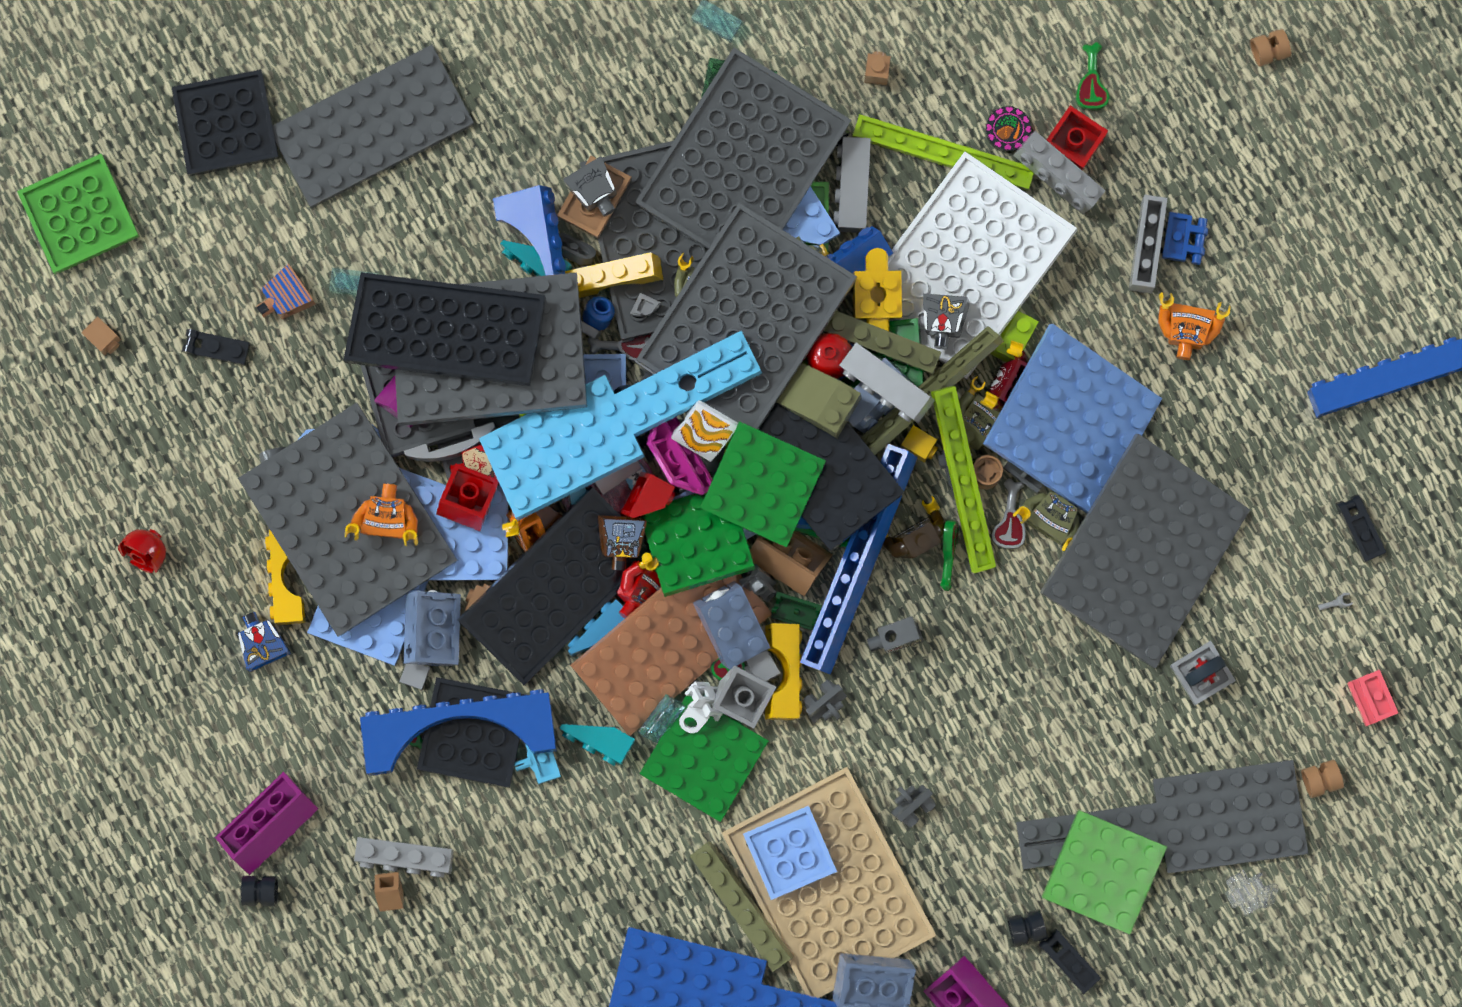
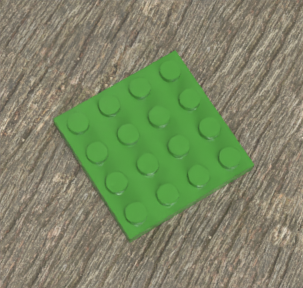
M102 153L17 191L55 275L140 237Z
M1078 809L1042 898L1131 934L1167 846Z

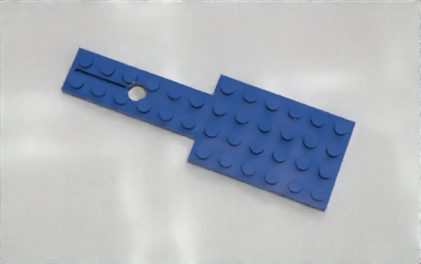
M628 927L609 1007H837V1005L833 1001L763 985L767 960Z

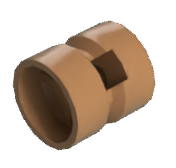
M1283 29L1269 32L1268 37L1260 35L1250 39L1251 51L1259 67L1271 64L1273 59L1280 61L1291 57L1290 43Z
M984 455L978 458L973 465L978 488L988 490L998 484L1003 474L1002 463L998 458Z
M1334 759L1321 763L1319 768L1314 765L1301 770L1302 779L1310 798L1324 795L1325 790L1333 792L1344 788L1340 769Z

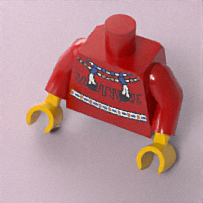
M644 553L642 555V562L634 561L622 573L621 584L617 593L625 602V605L619 611V614L624 619L661 588L658 574L654 571L659 563L657 558H654L653 561L650 553Z

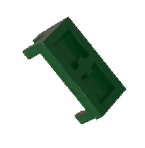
M777 591L775 605L771 610V618L788 624H799V627L813 631L822 605Z

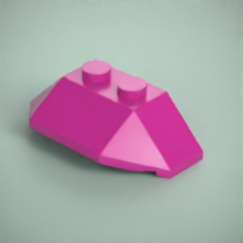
M677 417L651 429L647 445L669 483L700 495L706 494L713 479L700 456L671 439L673 431L680 425Z

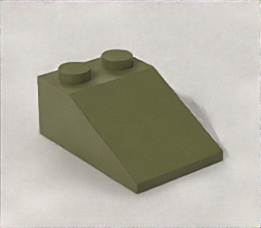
M802 363L776 403L833 437L838 438L859 404L861 393L845 383Z

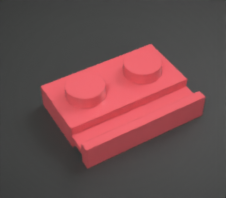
M1380 670L1347 683L1365 727L1398 714Z

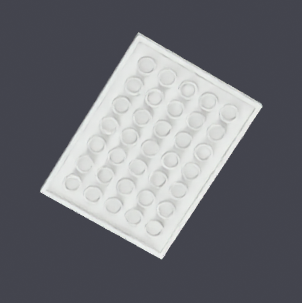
M964 152L893 247V254L888 257V271H901L902 318L889 319V321L920 319L921 344L940 351L939 360L945 364L987 326L999 335L1003 332L1077 232V228ZM923 293L965 296L970 301L961 336L959 338L949 337L948 349L934 348L935 336L927 335L925 331ZM976 367L967 373L964 378L968 379Z

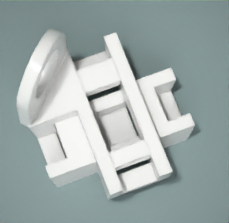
M694 682L685 692L686 696H692L693 701L679 720V724L684 731L688 733L698 732L710 716H713L715 721H719L723 713L712 707L718 687L710 686L709 682ZM685 718H694L697 722V726H687L685 723Z

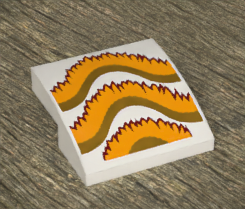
M699 400L687 412L685 420L673 431L671 439L711 462L733 435L738 423Z

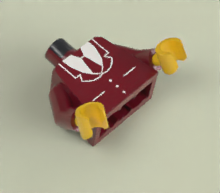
M1011 340L1007 353L1013 355L1015 359L1001 365L989 392H986L984 400L980 402L982 405L991 410L994 409L997 412H1001L1029 362V358L1023 350L1024 344Z

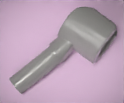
M1343 593L1336 600L1318 605L1319 611L1337 606L1346 608L1352 605L1353 602L1345 604L1342 599L1350 595V593Z

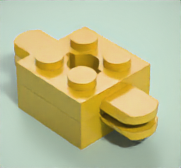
M874 248L866 255V271L853 272L857 276V280L853 285V318L866 319L867 323L889 331V319L902 318L901 271H888L887 252L881 248Z

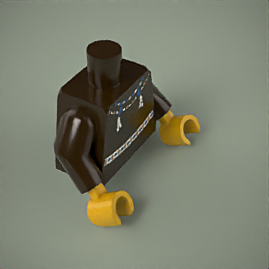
M931 496L932 502L929 504H925L924 500L922 501L924 509L930 516L893 537L888 536L887 533L883 546L893 557L913 559L942 542L941 536L944 534L946 522L933 496Z

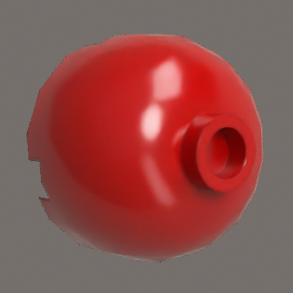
M821 334L807 355L808 366L835 379L844 377L843 372L845 369L839 365L852 347L847 339L839 334Z
M136 529L128 533L118 545V551L123 557L127 554L133 559L129 563L147 573H152L153 571L157 573L166 557V548L161 540V535L152 529L149 531Z

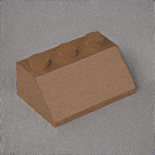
M794 531L787 547L759 535L750 549L754 564H757L775 579L780 580L792 588L793 591L803 596L813 586L833 555Z

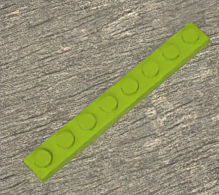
M859 114L852 136L855 138H871V144L953 168L963 153L966 152L1019 189L1025 191L1029 190L1034 174L1024 164Z
M956 386L931 391L932 398L935 400L933 403L971 572L978 573L995 568V559Z

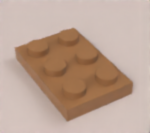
M590 156L585 165L597 158ZM605 163L617 194L610 199L614 208H616L632 178ZM570 191L557 217L599 238L612 213L604 217L598 207L588 211Z

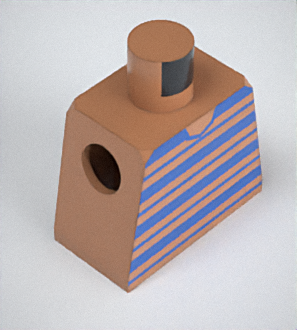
M288 264L261 289L267 299L256 307L263 318L276 311L279 317L284 319L314 306L315 302Z

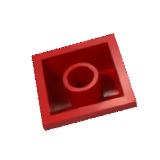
M456 463L439 500L436 515L481 531L499 484L498 479Z
M640 472L620 514L635 518L665 508L666 504L669 505L675 496V492H673L675 486L652 474Z

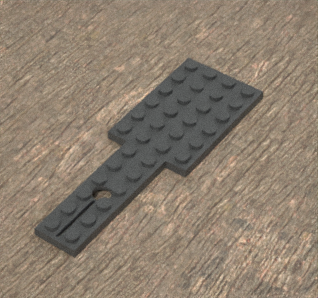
M1293 760L1153 779L1156 803L1086 812L1167 846L1164 853L1167 874L1308 854ZM1076 814L1016 822L1023 870L1055 865Z

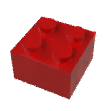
M1070 105L1046 140L1083 171L1106 138L1109 130Z

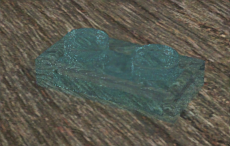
M706 0L701 1L691 17L693 22L729 42H732L742 25V20Z
M332 268L329 291L356 295L361 272H371Z
M665 694L638 732L643 737L658 743L660 738L667 733L685 709V705Z

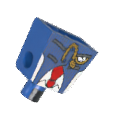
M256 612L249 613L243 617L247 629L239 632L238 636L245 666L248 671L251 672L291 654L287 645L269 620L260 623Z

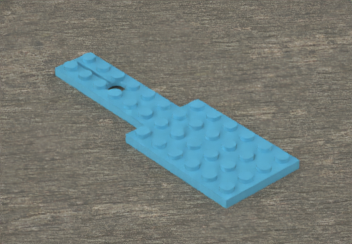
M742 331L616 394L605 375L586 384L587 408L528 413L479 438L511 510L517 521L644 458L645 456L636 439L637 436L690 410L699 400L704 403L762 374V371ZM686 375H692L697 380L695 388L691 391H685L679 387L681 378Z

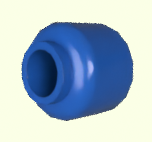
M597 296L591 298L583 310L582 318L584 323L598 331L606 329L614 317V305L605 297Z

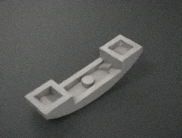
M492 422L473 428L471 431L474 438L432 452L427 444L405 450L404 453L408 459L423 462L454 459L462 456L463 451L481 445L479 438L496 430L497 427Z

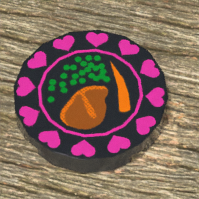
M1003 106L996 109L987 120L985 126L987 139L997 150L1002 152L1017 151L1031 135V122L1021 109L1013 106Z

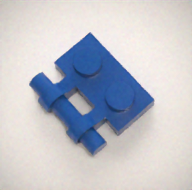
M1169 212L1162 259L1185 262L1186 254L1193 255L1192 264L1200 265L1202 256L1205 255V248L1203 246L1205 237L1208 236V219L1198 218V225H1191L1192 215ZM1190 234L1196 235L1194 245H1188Z

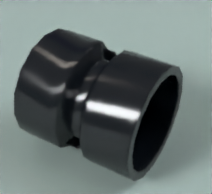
M244 875L242 877V906H256L258 903H261L262 907L277 906V876H263L261 880L257 876Z
M1040 909L1027 912L1025 918L1018 914L1007 917L1014 947L1025 945L1029 939L1034 943L1047 940L1046 927Z

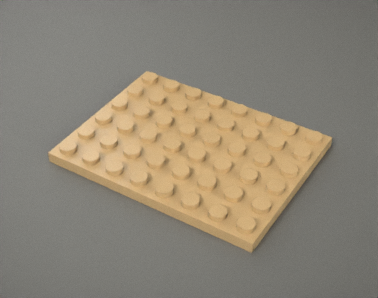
M848 767L722 832L765 918L793 955V958L788 962L805 995L820 998L834 990L840 953L895 958L936 936ZM809 806L837 872L771 900L743 834Z

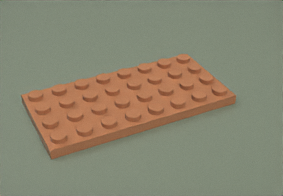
M741 574L664 597L662 588H660L570 665L629 736L708 670L712 663L719 658L693 602L699 599L703 600L702 597L723 586L727 587V584L733 581L742 586L739 582L743 578ZM742 586L759 624H761L772 615L771 611L753 591L750 592Z

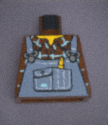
M598 515L601 551L604 556L613 557V570H625L627 557L637 558L639 556L647 522L644 518Z

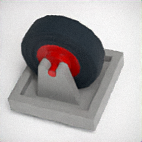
M1211 641L1170 665L1194 706L1236 681Z

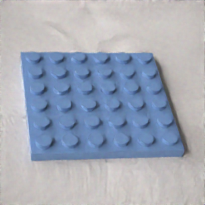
M1049 324L983 445L1085 513H1088L1134 435H1143L1162 398L1056 325Z

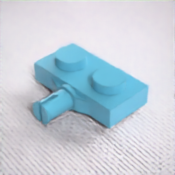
M526 745L527 758L514 764L518 766L515 767L517 772L530 767L535 772L538 784L561 777L553 752L533 754Z

